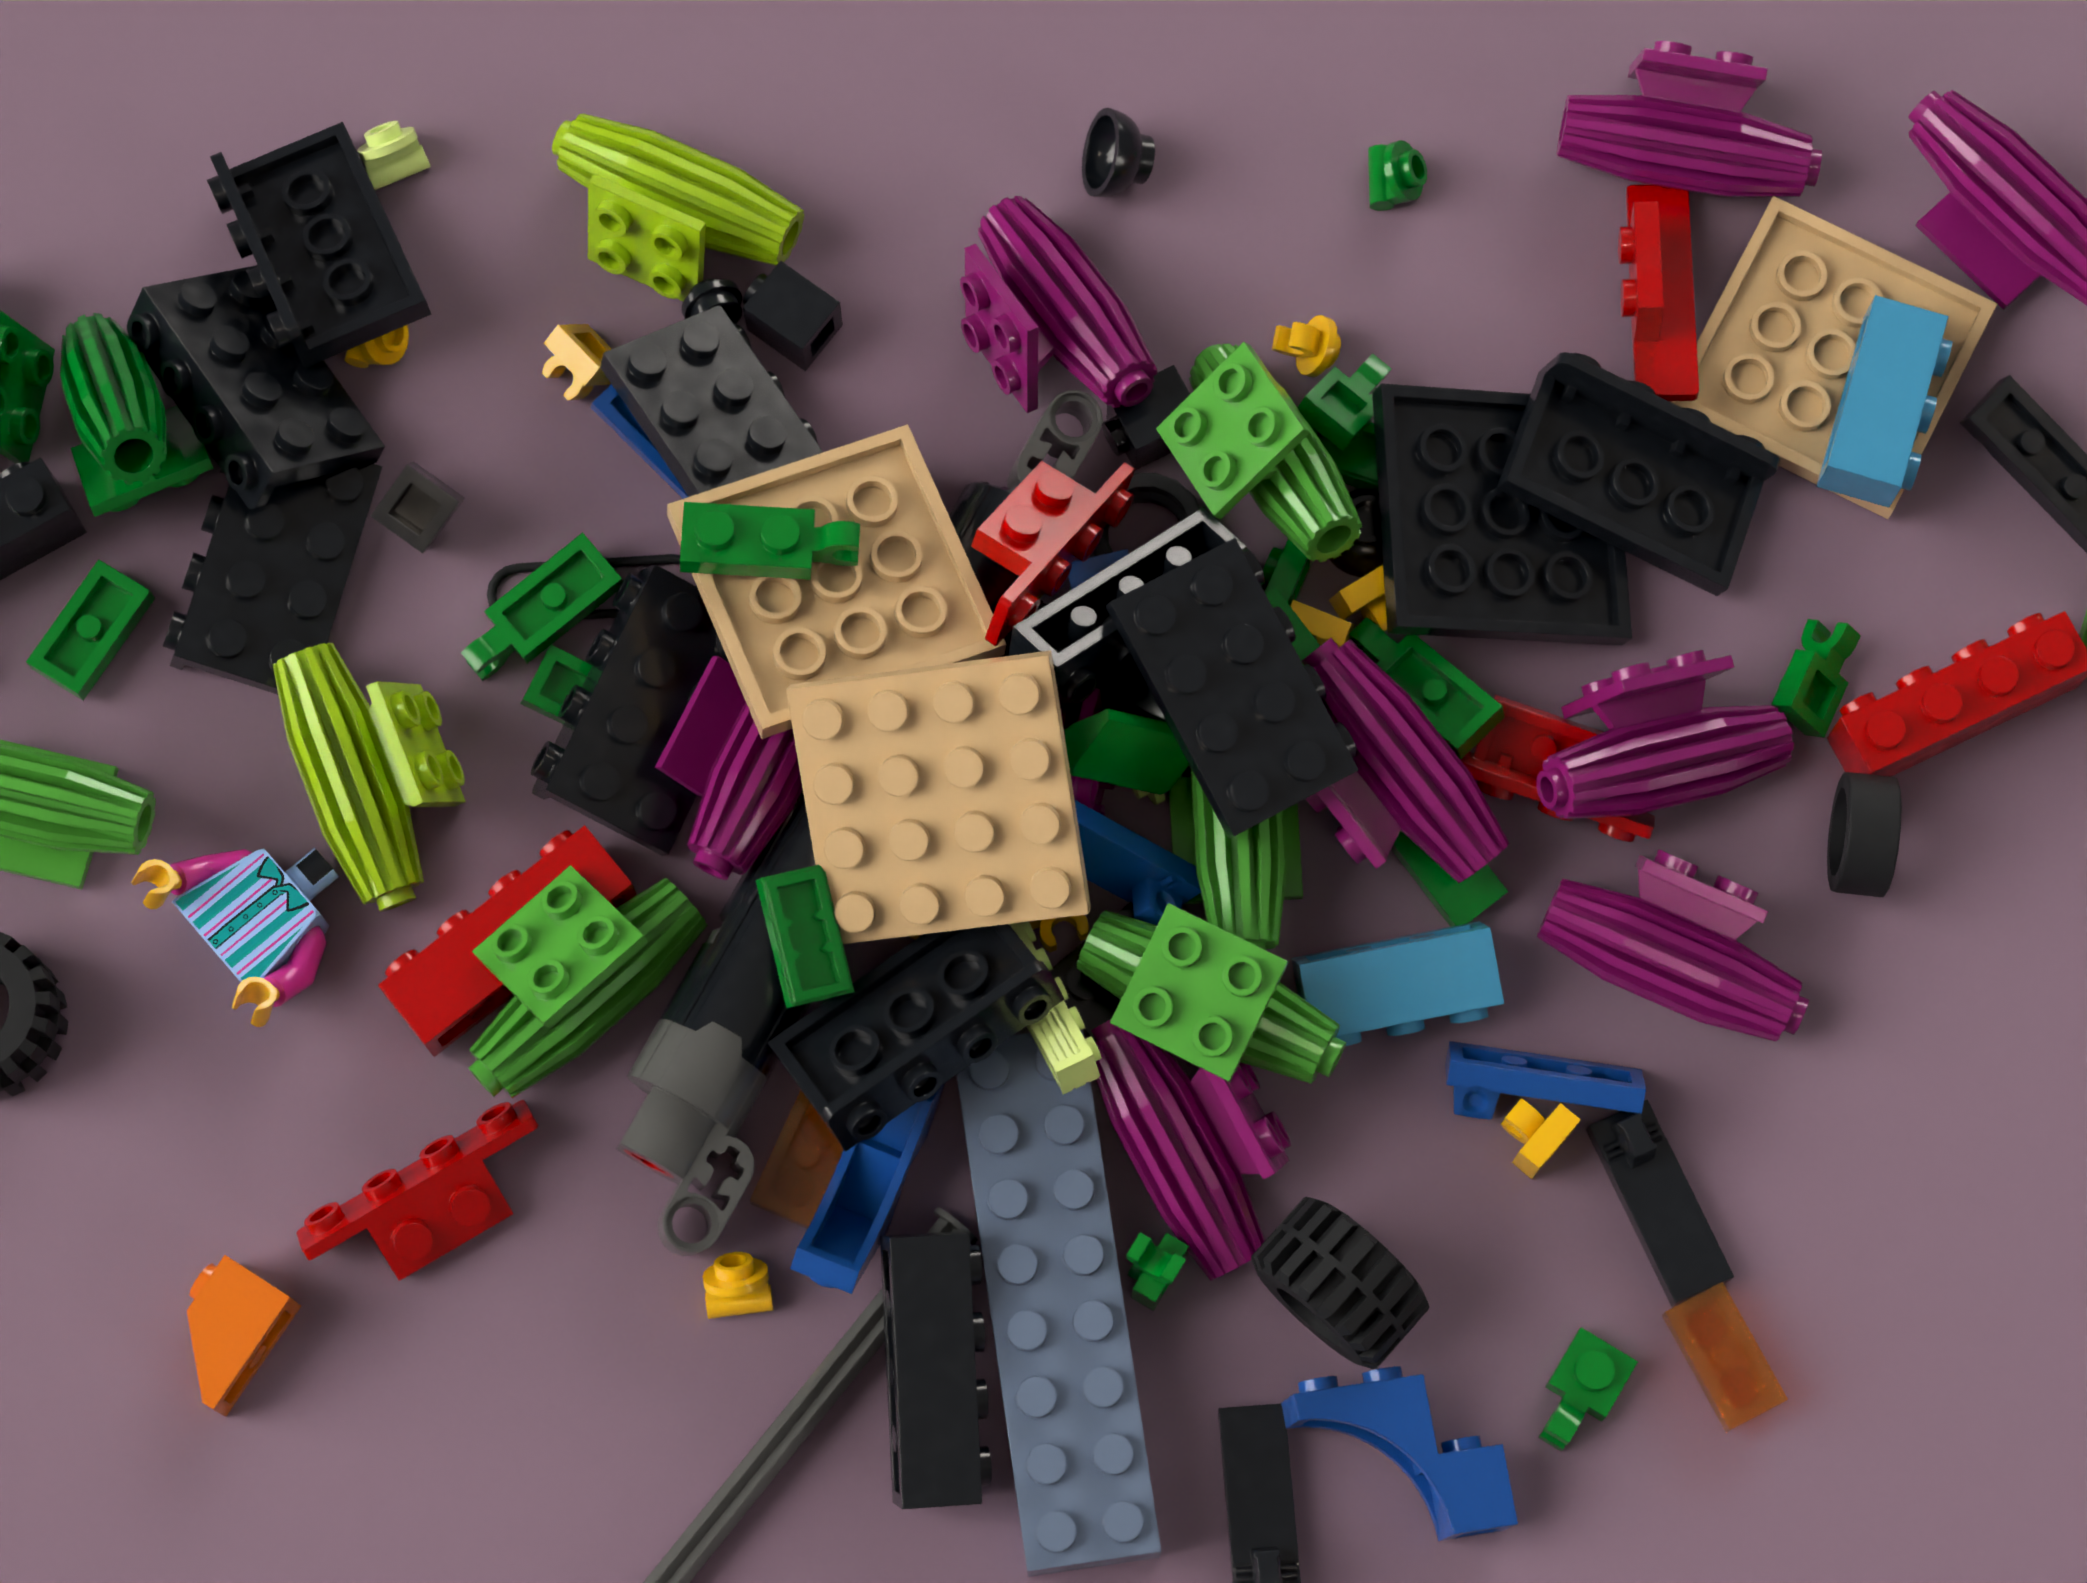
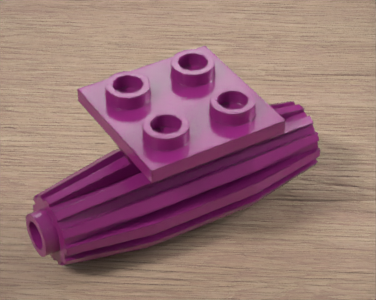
M1656 41L1654 49L1644 48L1629 67L1628 78L1637 79L1642 95L1567 96L1557 144V156L1627 181L1722 197H1800L1805 185L1815 187L1822 161V150L1812 148L1813 138L1811 135L1741 111L1757 88L1766 81L1768 68L1753 66V57L1750 55L1731 51L1716 52L1715 59L1691 55L1692 47L1683 43Z
M1935 90L1930 92L1909 114L1908 118L1914 125L1909 131L1908 136L1950 192L1918 220L1915 226L1991 299L1998 303L2003 310L2041 276L2087 305V198L2015 130L1954 90L1946 92L1942 97Z
M1014 196L1012 199L1007 197L1002 199L1001 203L996 206L993 205L988 209V214L983 216L980 221L981 227L978 228V234L993 266L976 244L964 248L965 276L961 277L960 286L965 298L966 317L961 320V329L971 350L975 353L982 352L992 365L994 378L1003 393L1006 395L1012 393L1026 413L1038 409V372L1054 356L1060 364L1108 406L1120 407V405L1130 407L1146 399L1152 391L1153 383L1155 382L1154 376L1157 375L1155 362L1127 306L1079 244L1033 203L1022 196Z
M1330 638L1301 661L1303 665L1310 664L1320 676L1327 695L1326 699L1322 701L1334 724L1341 722L1352 736L1357 749V756L1353 760L1359 769L1355 773L1307 797L1306 800L1317 813L1328 807L1341 824L1337 828V832L1334 833L1336 838L1357 864H1360L1366 858L1376 869L1384 864L1401 830L1453 879L1461 883L1484 867L1510 844L1470 771L1411 696L1353 642L1348 640L1338 647L1335 641Z
M1699 650L1666 660L1667 665L1650 669L1649 662L1628 666L1612 672V677L1581 686L1584 697L1561 707L1564 719L1595 712L1609 730L1548 756V759L1543 762V771H1540L1537 776V792L1546 808L1555 811L1557 817L1565 819L1635 816L1719 796L1785 767L1791 761V751L1794 750L1791 726H1788L1787 717L1783 712L1780 713L1778 711L1779 708L1776 706L1702 707L1706 680L1734 668L1731 655L1706 660L1704 651Z
M712 656L655 768L702 798L687 846H689L692 852L696 853L693 864L716 878L728 880L733 872L738 875L746 874L792 811L803 788L793 729L761 739L730 664L719 656Z
M1658 849L1654 861L1640 855L1636 862L1639 897L1562 878L1548 906L1537 933V938L1606 982L1701 1023L1772 1041L1779 1040L1783 1031L1794 1035L1798 1030L1809 1004V999L1799 995L1802 989V982L1736 940L1756 922L1764 923L1768 911L1754 904L1759 894L1758 892L1720 875L1717 876L1713 886L1694 878L1698 866Z
M1110 1019L1092 1029L1091 1032L1097 1041L1095 1043L1102 1059L1096 1061L1100 1073L1096 1081L1111 1125L1160 1216L1176 1237L1189 1246V1254L1209 1280H1213L1249 1262L1251 1256L1265 1242L1242 1174H1260L1263 1180L1275 1174L1289 1161L1284 1149L1291 1146L1290 1138L1276 1113L1272 1111L1265 1115L1253 1092L1260 1088V1084L1251 1065L1240 1062L1231 1082L1202 1068H1199L1191 1080L1170 1052L1111 1024Z

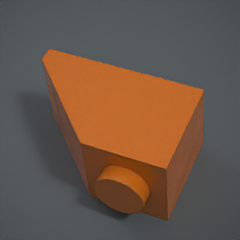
M224 1255L217 1266L211 1263L199 1274L189 1293V1296L194 1300L186 1311L202 1403L226 1417L301 1308V1305L233 1259Z

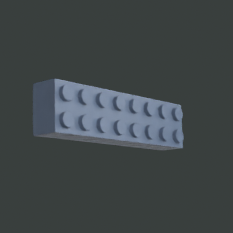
M1031 1034L1013 1035L998 1045L986 1059L971 1064L956 1076L1027 1576L1033 1577L1159 1558L1161 1545L1091 1082H1087L1077 1089L1074 1088L1063 1095Z

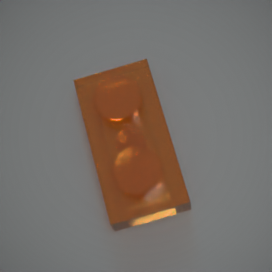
M801 1090L750 1198V1203L808 1229L844 1149Z
M1723 1282L1665 1311L1661 1315L1726 1433L1788 1400Z

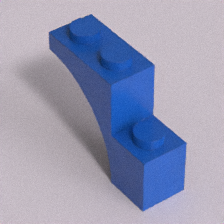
M945 1083L941 1085L933 1096L915 1103L889 1121L874 1137L859 1142L846 1152L843 1150L822 1201L797 1246L790 1267L791 1270L810 1277L812 1281L823 1287L838 1288L850 1294L853 1293L880 1246V1236L886 1235L889 1230L909 1168L927 1139Z
M1401 1366L1386 1367L1362 1373L1363 1383L1340 1387L1337 1376L1319 1377L1299 1382V1393H1294L1281 1402L1286 1429L1304 1427L1337 1431L1371 1445L1392 1460L1408 1476L1419 1491L1434 1523L1438 1541L1500 1532L1518 1524L1503 1444L1482 1447L1480 1436L1463 1437L1441 1442L1442 1453L1438 1454L1423 1374L1403 1377Z

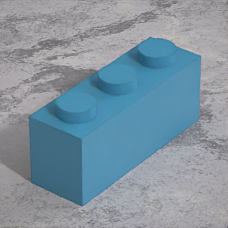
M1877 295L1874 296L1863 317L1816 487L1888 508L1900 489L1911 490L1921 462V454L1911 452L1916 433L1926 434L1937 403V397L1927 395L1932 375L1942 377L1952 348L1953 341L1943 339L1949 316Z
M1480 921L1291 958L1298 995L1340 1024L1336 1038L1345 1041L1346 1046L1361 1042V1032L1386 1027L1388 1036L1405 1035L1424 1030L1425 1019L1449 1015L1450 1023L1472 1022L1488 1017L1487 1007L1504 1004L1491 927Z

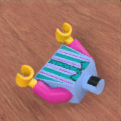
M264 848L254 852L240 849L202 855L170 865L157 859L147 860L141 864L131 883L137 885L147 881L158 887L148 892L143 904L149 909H158L164 904L170 892L174 895H179L172 903L240 981L232 1008L236 1010L240 1005L249 1002L258 1005L251 1019V1024L255 1027L266 1025L273 1007L283 1005L313 984L326 947L324 934L327 932L329 924L310 901L339 878L338 874L315 848L285 872Z

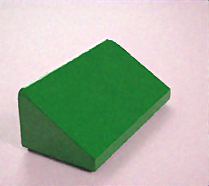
M1106 709L1064 729L1070 774L1072 776L1161 795L1173 787L1189 765L1167 722Z

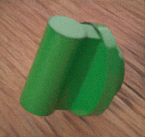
M1403 140L1392 142L1388 145H1373L1368 148L1370 208L1376 211H1385L1392 209L1395 204L1417 200L1427 180V167L1421 153Z

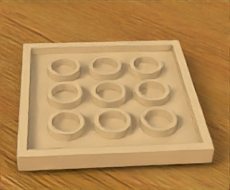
M1773 196L1697 341L1699 376L1697 400L1669 402L1681 408L1698 410L1704 413L1711 423L1735 435H1745L1760 441L1766 450L1780 458V467L1817 485L1863 317L1874 296L1877 295L1949 316L1943 339L1953 341L1950 356L1942 377L1932 375L1927 395L1937 397L1935 411L1926 434L1916 433L1911 451L1922 455L1998 303ZM1900 489L1889 508L1840 493H1833L1889 519L1904 489Z
M908 424L667 504V517L680 547L684 502L815 509L814 527H822L836 521H850L860 524L858 565L838 566L830 563L812 562L811 580L692 573L761 739L793 729L786 689L790 684L996 658L1005 654L1006 642L1004 639L997 646L985 640L993 613Z
M1051 650L790 684L786 689L815 865H820L826 872L835 909V919L839 926L843 944L1089 914L1091 903Z

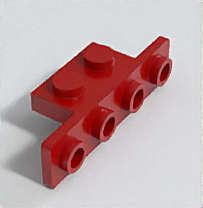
M1630 185L1626 191L1627 227L1619 228L1618 255L1619 264H1629L1630 279H1622L1621 316L1631 317L1634 381L1648 385L1655 391L1657 396L1667 401H1695L1699 394L1689 191L1656 185Z
M1041 461L980 525L971 547L1019 576L1000 597L985 636L986 641L997 646L1013 629L1014 625L1037 611L1040 598L1044 593L1051 597L1055 596L1072 569L1071 563L1076 558L1085 562L1091 556L1103 535V528L1107 524L1114 528L1120 524L1134 500V495L1127 491L1135 472L1134 467L1124 462L1103 486L1094 493Z
M1495 694L1494 699L1503 706L1505 718L1477 744L1474 753L1468 752L1461 761L1474 779L1478 780L1477 785L1483 793L1504 800H1512L1514 794H1518L1539 801L1537 809L1544 814L1565 821H1573V819L1557 817L1555 811H1551V809L1543 805L1537 792V776L1540 771H1543L1542 765L1544 760L1548 759V756L1601 734L1604 731ZM1650 813L1635 816L1588 818L1600 822L1598 830L1603 834L1626 842H1634L1636 835L1650 839L1655 827V816Z
M520 1100L513 1105L510 1102H503L491 1107L477 1119V1126L456 1138L452 1135H447L431 1142L420 1152L419 1160L398 1172L396 1169H387L376 1174L362 1186V1193L341 1205L337 1202H332L316 1209L305 1219V1226L296 1232L301 1250L308 1261L317 1258L367 1228L397 1279L401 1281L513 1215L514 1213L483 1160L538 1128L539 1125L525 1100Z

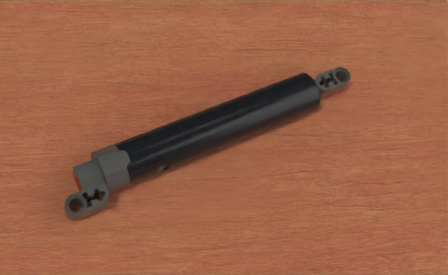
M1067 390L1058 394L1040 417L1013 464L1007 478V487H999L984 481L968 484L949 514L993 614L1000 597L1019 576L971 547L976 531L1027 475L1043 461L1047 453L1057 458L1052 466L1053 468L1071 479L1074 478L1099 434L1103 423L1102 410L1098 402L1088 393L1080 390ZM1061 413L1075 416L1083 427V435L1080 437L1065 435L1059 430L1055 416ZM1012 630L1004 637L1005 641L1012 633ZM803 789L788 817L746 874L741 876L719 915L723 922L721 927L712 930L707 941L702 944L627 1075L633 1084L647 1093V1096L616 1150L643 1167L677 1184L660 1214L658 1235L668 1250L681 1256H694L714 1244L750 1183L755 1169L754 1157L749 1147L735 1137L779 1061L769 1046L768 1041L802 1019L810 1006V1003L786 1009L755 881L762 877L815 865ZM724 1152H727L733 1156L730 1167L738 1175L736 1179L727 1177L720 1182L711 1196L713 1199L723 1200L724 1204L719 1209L708 1197L688 1192V1187L691 1183L699 1191L706 1187L714 1171L711 1164L706 1162L707 1157L716 1159ZM691 1207L703 1214L707 1230L700 1242L687 1243L676 1236L672 1220L678 1209Z

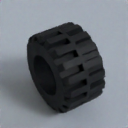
M0 932V984L6 986L9 994L8 1016L0 1029V1091L4 1090L13 1097L25 1091L21 1082L23 1079L30 1076L38 1082L47 1073L40 1066L46 1056L57 1060L62 1047L55 1042L56 1034L67 1035L68 1020L60 1014L61 1009L67 1008L65 994L56 987L59 981L52 971L25 945H20L13 937Z
M1304 1197L1251 1256L1253 1265L1263 1284L1294 1317L1341 1356L1363 1367L1377 1369L1430 1308L1417 1280L1383 1244L1348 1215L1331 1204L1318 1199Z

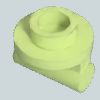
M390 121L364 133L366 143L357 150L375 190L431 167L422 145L418 142V136L414 127L400 128L398 121Z

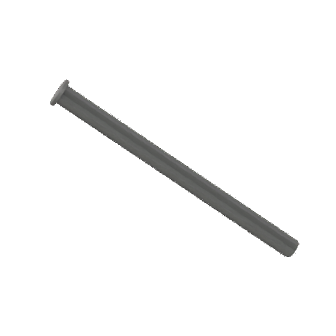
M940 1207L933 1211L939 1219L927 1233L960 1231L969 1233L970 1244L974 1245L978 1241L977 1237L948 1212ZM882 1289L643 1583H690L885 1342Z

